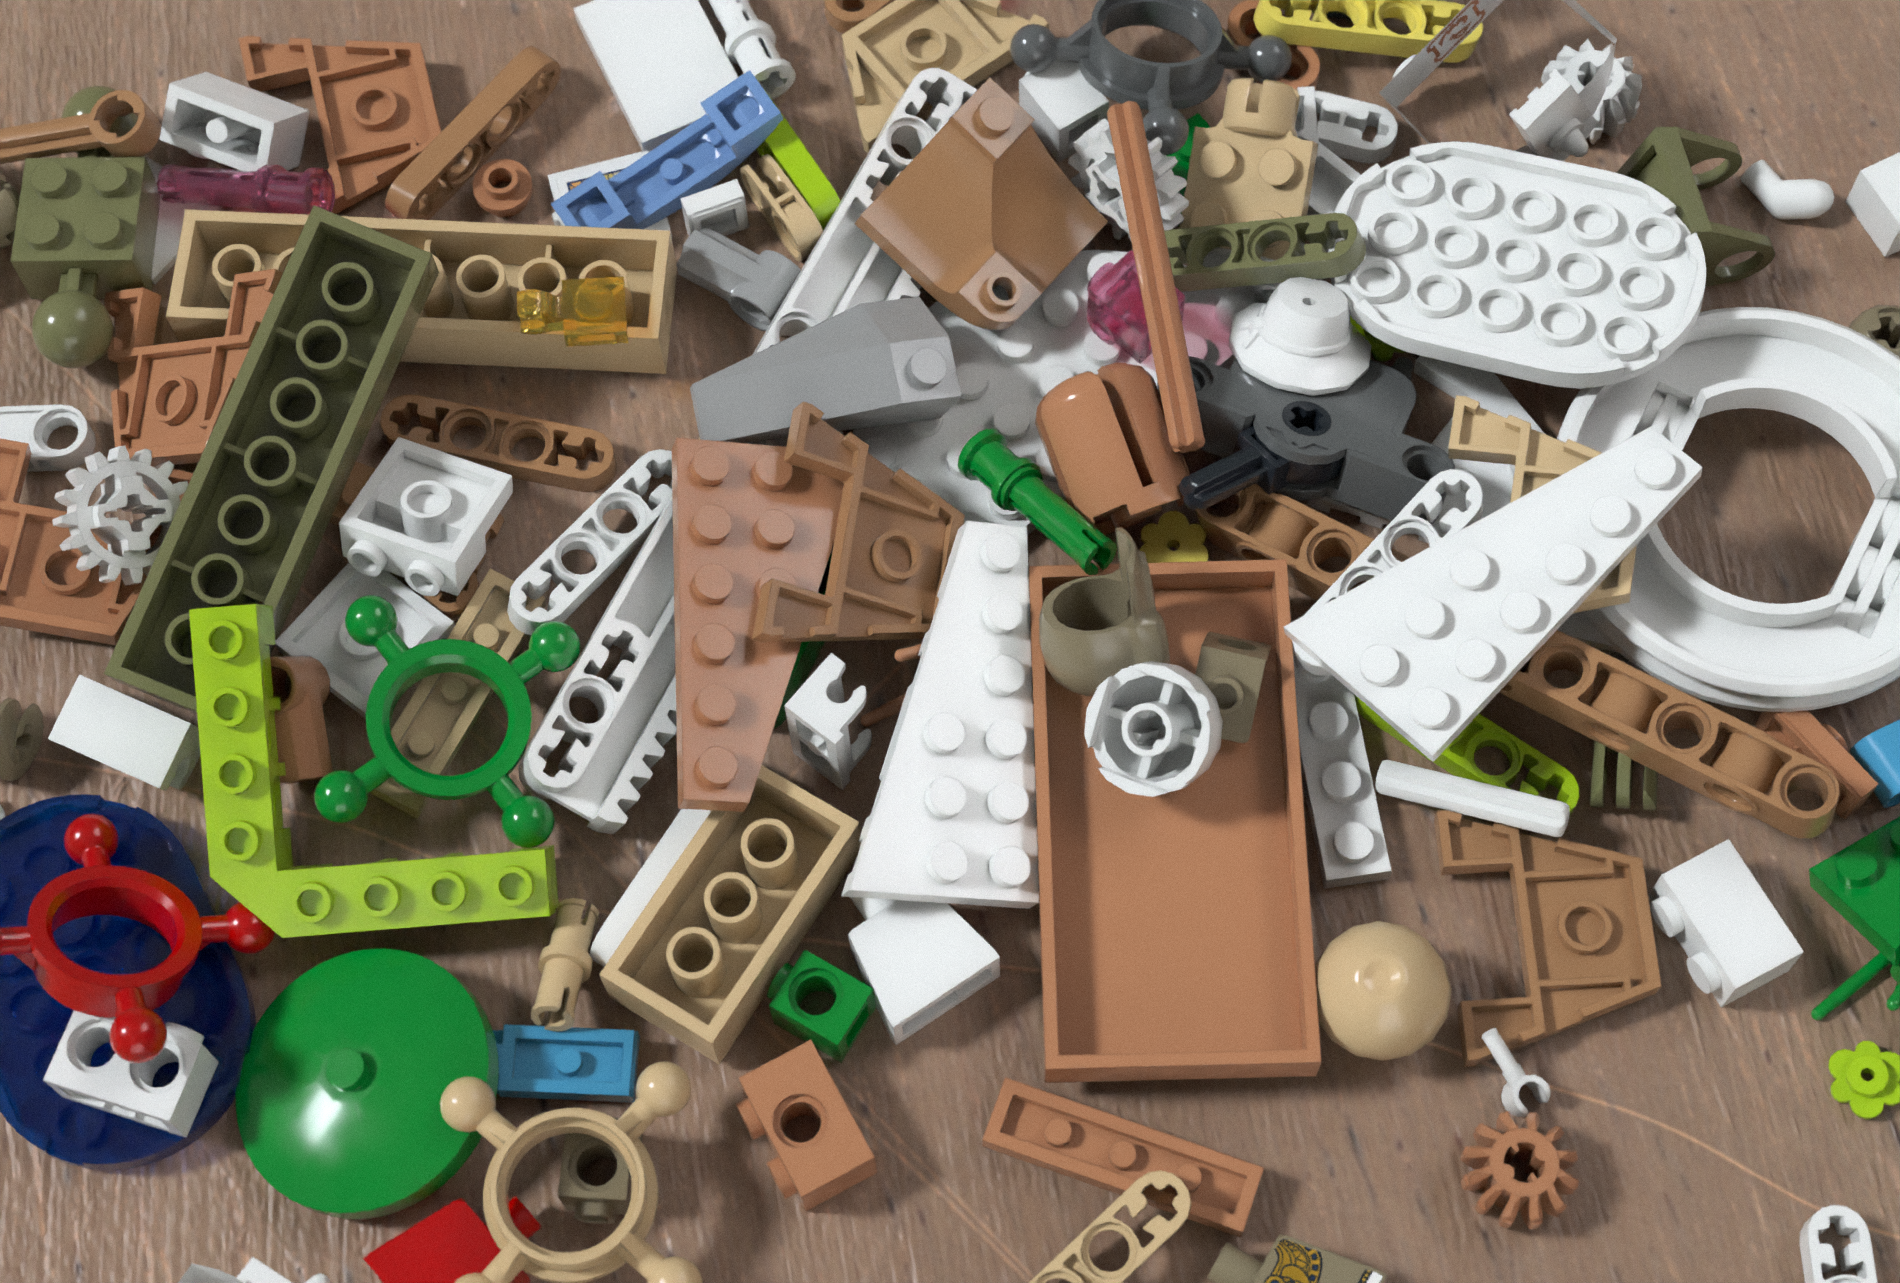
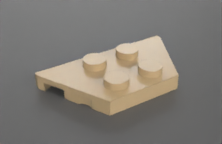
M894 0L842 34V45L863 148L866 153H869L897 102L920 71L928 68H940L974 87L1013 61L1010 53V44L1014 34L1020 28L1029 24H1039L1049 29V23L1043 17L1033 14L1031 19L1027 20L1002 10L1001 0ZM925 101L916 117L924 120L930 116L933 106Z

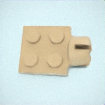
M1254 78L1231 80L1227 87L1223 118L1217 126L1210 128L1195 127L1184 196L1189 201V206L1182 211L1184 221L1180 224L1179 229L1307 216L1318 143L1301 140L1297 136L1295 125L1300 100L1298 90L1285 83L1272 80H1264L1263 84L1253 83ZM1282 240L1273 242L1266 247L1261 257L1278 260L1288 251L1290 242ZM1225 246L1218 247V248H1226V249H1230V250H1231L1230 247H1225Z

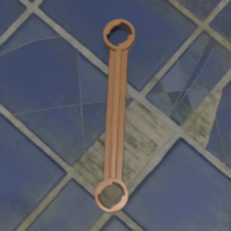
M116 90L101 97L88 114L1 128L0 164L24 161L26 158H41L104 147L114 157H143L156 145L161 133V124L158 116L136 93L129 90ZM130 113L139 116L135 126L127 134L118 137L117 133H110L111 125L119 116H126Z

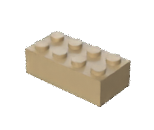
M761 765L750 802L744 812L711 810L599 975L608 996L720 1065L767 994L774 977L780 968L789 961L856 860L862 843L859 842L861 835L860 822Z

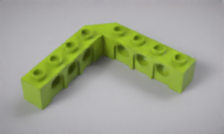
M249 604L189 609L210 877L280 937L289 938L546 917L556 913L559 901L554 845L514 848L505 852L478 855H463V852L450 853L441 857L398 861V858H388L377 862L333 866L332 863L293 866L290 827H283L280 776L286 775L285 762L278 763L274 710H281L280 697H273L269 645H276L273 606Z

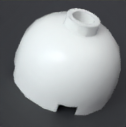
M1149 661L1121 669L1117 674L1108 677L1097 687L1087 707L1084 735L1088 748L1093 747L1096 759L1102 765L1098 769L1106 780L1127 793L1154 797L1186 788L1210 768L1221 746L1223 721L1216 697L1200 677L1178 665Z

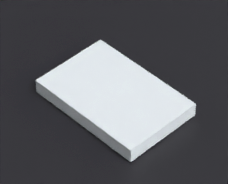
M594 0L574 8L576 21L642 151H652L704 116L706 113L700 103L738 78L698 0Z

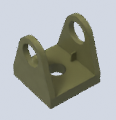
M1655 127L1616 173L1628 176L1654 188L1676 205L1675 214L1687 226L1691 234L1697 233L1701 242L1706 262L1705 287L1738 281L1752 276L1768 266L1775 257V250L1771 239L1762 234L1709 221L1699 190L1724 182L1740 169L1742 157L1738 146L1726 140L1679 127ZM1708 159H1725L1719 166L1704 173L1693 174L1691 167ZM1746 251L1757 252L1751 258L1731 266H1717L1724 259L1737 253Z

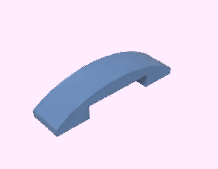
M749 70L700 103L706 113L704 116L609 180L605 178L600 170L552 202L551 205L565 226L645 229L682 208L681 198L713 187L733 171L773 132L782 121V114Z

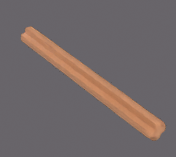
M1127 101L1123 104L1112 105L1107 111V117L1169 443L1175 453H1187L1201 449L1205 444V438L1140 106L1136 102Z

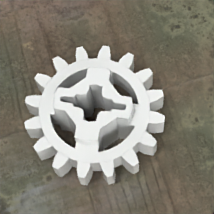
M1104 118L1083 133L1084 135L1073 143L1077 153L1069 158V164L1078 170L1079 174L1073 177L1071 182L1074 186L1084 189L1086 193L1084 197L1108 220V223L1112 225L1114 238L1120 240L1127 233L1130 238V232L1109 122ZM1156 137L1151 141L1147 140L1163 227L1164 230H1173L1184 221L1181 212L1189 206V201L1178 193L1187 185L1186 179L1173 174L1172 168L1178 161L1175 156L1162 155L1160 152L1162 140Z
M126 446L110 449L108 460L100 451L85 457L88 471L76 467L65 474L69 482L75 487L74 490H62L55 493L54 499L60 504L67 506V514L52 519L53 526L69 528L71 535L59 546L62 551L76 548L81 551L82 555L76 566L80 571H85L99 565V582L108 583L115 581L120 571L125 586L141 583L143 572L148 576L181 502L179 496L185 493L188 487L187 481L175 484L170 482L168 477L174 467V464L170 461L155 467L150 466L152 452L146 448L135 452L131 460ZM105 479V483L100 484V498L93 506H88L93 490ZM143 483L154 492L156 497L143 487ZM121 508L122 511H132V514H145L146 517L134 520L130 524L129 521L118 520V517L106 518L104 515ZM158 525H162L157 541L150 547V535ZM92 532L107 544L108 550L99 544Z

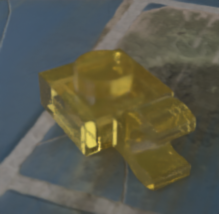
M624 276L561 280L562 296H555L547 291L537 289L517 292L518 318H520L521 334L536 335L564 330L566 347L628 343Z

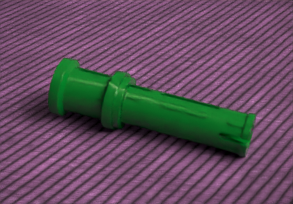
M985 429L978 432L965 444L958 458L957 466L959 472L970 481L979 480L991 491L992 500L997 506L1003 510L1018 511L1057 547L1070 556L1088 575L1098 574V567L1091 562L1092 560L1102 570L1109 566L1116 555V543L1092 526L1080 513L1046 486L1042 481L1043 477L1040 467L1029 458H1019L1007 448L1006 438L996 429Z

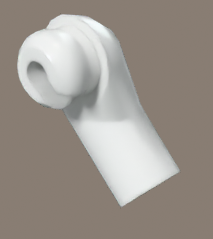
M1759 160L1751 165L1741 176L1742 183L1772 216L1778 219H1810L1819 217L1831 208L1834 201L1833 190L1826 182L1814 179L1782 180L1764 160Z

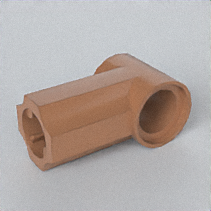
M311 656L270 657L273 697H280L281 710H274L278 763L285 762L286 775L280 776V785L322 779L328 773L333 772L322 708L330 691L328 672L319 660ZM287 674H289L292 682V690L289 696L285 689Z

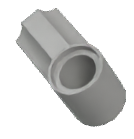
M706 226L701 230H694L683 244L681 256L676 264L680 276L727 300L736 315L761 331L768 329L801 271L796 264L780 253L764 250L758 255Z

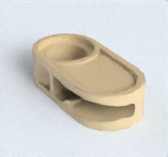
M765 154L757 159L756 169L753 170L749 165L740 168L741 180L750 199L789 253L798 262L808 258L822 235L823 229L809 205L777 162L770 155Z

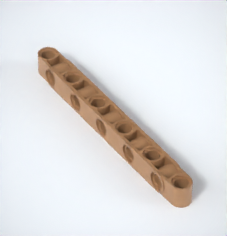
M1256 484L1206 509L1198 508L1195 510L1199 525H1201L1206 533V539L1213 545L1243 560L1287 559L1288 586L1317 601L1374 541L1373 538L1292 498L1277 493L1268 495ZM1231 502L1239 505V508L1227 517H1216L1210 514L1217 505ZM1393 548L1391 550L1392 555L1400 562L1411 558ZM1339 556L1350 561L1346 568L1339 572L1328 573L1319 568L1323 561L1330 557ZM1368 580L1358 582L1351 588V590L1367 582ZM1556 630L1499 691L1505 696L1727 808L1750 815L1790 836L1800 839L1814 838L1824 833L1832 823L1840 794L1839 784L1833 772L1823 764L1781 744L1767 733L1559 630ZM1566 669L1577 674L1580 680L1570 688L1561 689L1552 686L1547 682L1546 678L1554 671ZM1685 728L1697 734L1701 741L1691 748L1680 749L1668 743L1665 736L1674 729ZM1807 789L1818 794L1824 804L1814 811H1803L1793 806L1787 796L1795 790Z

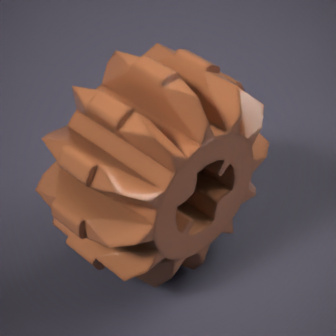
M1509 1111L1501 1112L1496 1120V1129L1484 1123L1479 1124L1473 1132L1478 1146H1466L1462 1151L1460 1160L1475 1170L1463 1176L1461 1185L1464 1190L1484 1191V1194L1474 1207L1477 1213L1481 1215L1487 1213L1493 1204L1502 1208L1499 1216L1500 1227L1510 1228L1517 1213L1520 1212L1527 1227L1531 1230L1537 1229L1543 1222L1542 1210L1551 1216L1559 1217L1566 1209V1204L1560 1194H1573L1578 1188L1579 1180L1572 1174L1564 1171L1576 1163L1578 1160L1577 1152L1570 1149H1555V1146L1564 1134L1562 1127L1555 1126L1551 1128L1545 1136L1537 1132L1540 1123L1537 1112H1529L1521 1128L1518 1127L1515 1118ZM1514 1158L1525 1162L1524 1172L1529 1175L1525 1182L1513 1179L1514 1168L1510 1163Z

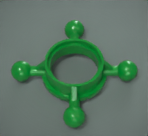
M366 595L355 600L348 608L345 617V626L348 634L355 642L363 646L376 647L388 663L375 681L366 707L367 735L375 757L354 772L337 770L325 775L318 782L314 793V801L319 813L332 822H350L359 817L364 811L368 801V794L388 779H393L404 788L416 794L438 800L465 799L488 791L503 811L502 829L510 842L523 848H533L543 844L550 837L554 828L553 812L544 800L536 796H524L509 777V774L521 760L531 733V705L524 684L543 670L561 672L570 668L576 662L581 648L576 631L564 622H545L532 633L529 640V649L508 663L491 649L465 640L440 639L409 648L396 632L398 617L395 608L388 600L376 595ZM447 672L466 674L487 684L500 698L508 718L507 733L497 753L487 763L471 772L450 776L432 774L410 763L396 747L390 730L393 711L404 692L414 683L425 677Z

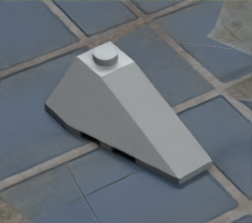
M920 297L858 304L693 383L690 387L700 440L736 443L788 438L793 409L803 401L821 410L824 413L821 418L823 421L837 431L938 419L962 396L949 335Z

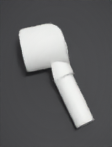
M1496 1028L1486 1031L1482 1035V1039L1507 1081L1501 1093L1502 1103L1511 1115L1526 1117L1529 1112L1519 1099L1520 1088L1523 1085H1527L1539 1103H1546L1550 1098L1551 1090L1549 1085L1539 1076L1526 1075L1521 1065L1514 1059Z

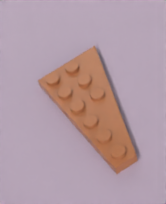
M676 438L672 447L678 809L744 812L748 806L801 646V642L761 643L752 640L761 586L771 578L818 593L834 544L844 484L842 481L784 462L785 446Z

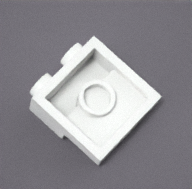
M398 437L339 522L343 556L347 557L352 567L362 574L377 576L384 570L402 576L413 590L422 595L435 596L442 590L458 596L486 553V533L513 493L512 475Z

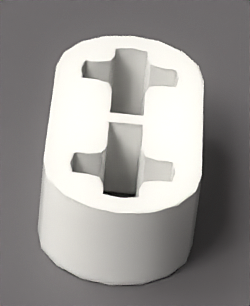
M1315 91L1316 113L1320 114V121L1317 122L1318 139L1321 144L1338 157L1361 163H1376L1384 160L1391 154L1395 146L1398 127L1396 119L1391 112L1376 104L1323 91ZM1301 117L1296 118V131H1301ZM1366 126L1378 128L1373 142L1362 140V133L1365 131Z

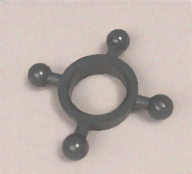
M1099 0L1093 9L1091 20L1068 38L1055 37L1048 28L1039 24H1029L1020 28L1014 34L1010 44V53L1014 63L1024 71L1032 73L1041 72L1050 67L1054 61L1077 62L1084 78L1097 91L1121 104L1127 101H1134L1140 106V109L1149 110L1143 118L1146 139L1151 141L1159 137L1162 140V147L1160 149L1162 155H1171L1178 152L1187 141L1189 134L1188 123L1184 115L1178 110L1195 106L1212 96L1221 84L1224 69L1247 70L1250 76L1259 82L1264 80L1278 81L1288 73L1292 63V54L1289 46L1284 40L1274 35L1260 36L1253 40L1249 46H1237L1223 29L1213 10L1201 0ZM1130 26L1161 28L1174 32L1192 42L1199 50L1201 56L1178 63L1150 62L1122 52L1113 46L1105 36L1114 30Z

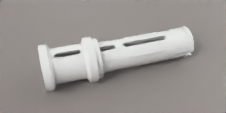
M708 0L726 32L725 51L730 61L739 64L743 74L750 70L757 81H761L762 84L760 85L771 99L786 92L795 81L796 74L790 62L781 59L774 46L776 35L771 26L757 18L748 0Z

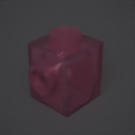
M1130 250L1115 265L1112 262L1104 264L1089 281L1087 286V319L1089 326L1098 338L1109 345L1116 343L1135 361L1141 364L1152 354L1134 253ZM1175 287L1183 323L1185 295Z

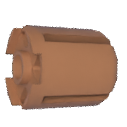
M1120 362L1102 366L1097 370L1098 374L1086 371L1056 385L1043 397L1037 406L1035 425L1063 499L1104 535L1115 532V528L1125 529L1146 521V517L1162 510L1161 505L1175 500L1178 507L1184 505V496L1179 490V484L1184 477L1190 475L1182 453H1175L1169 443L1161 396L1154 378L1142 366Z

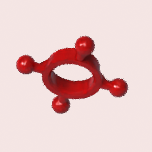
M85 814L70 823L64 836L66 852L75 862L83 865L84 868L60 875L38 892L29 909L27 926L0 928V955L14 954L34 971L43 989L61 1004L84 1014L116 1018L112 1023L109 1034L113 1051L124 1061L135 1064L145 1063L161 1053L167 1040L166 1025L163 1019L152 1010L166 1003L177 992L183 977L196 962L199 951L213 942H227L231 948L245 954L256 953L265 949L272 942L276 932L240 902L233 905L225 915L199 916L191 900L167 880L136 868L112 865L110 859L115 854L119 843L116 827L108 818L102 815ZM92 915L121 916L141 922L157 931L170 944L172 953L156 967L143 972L126 975L100 973L85 968L68 958L56 944L53 933L59 926L77 918Z

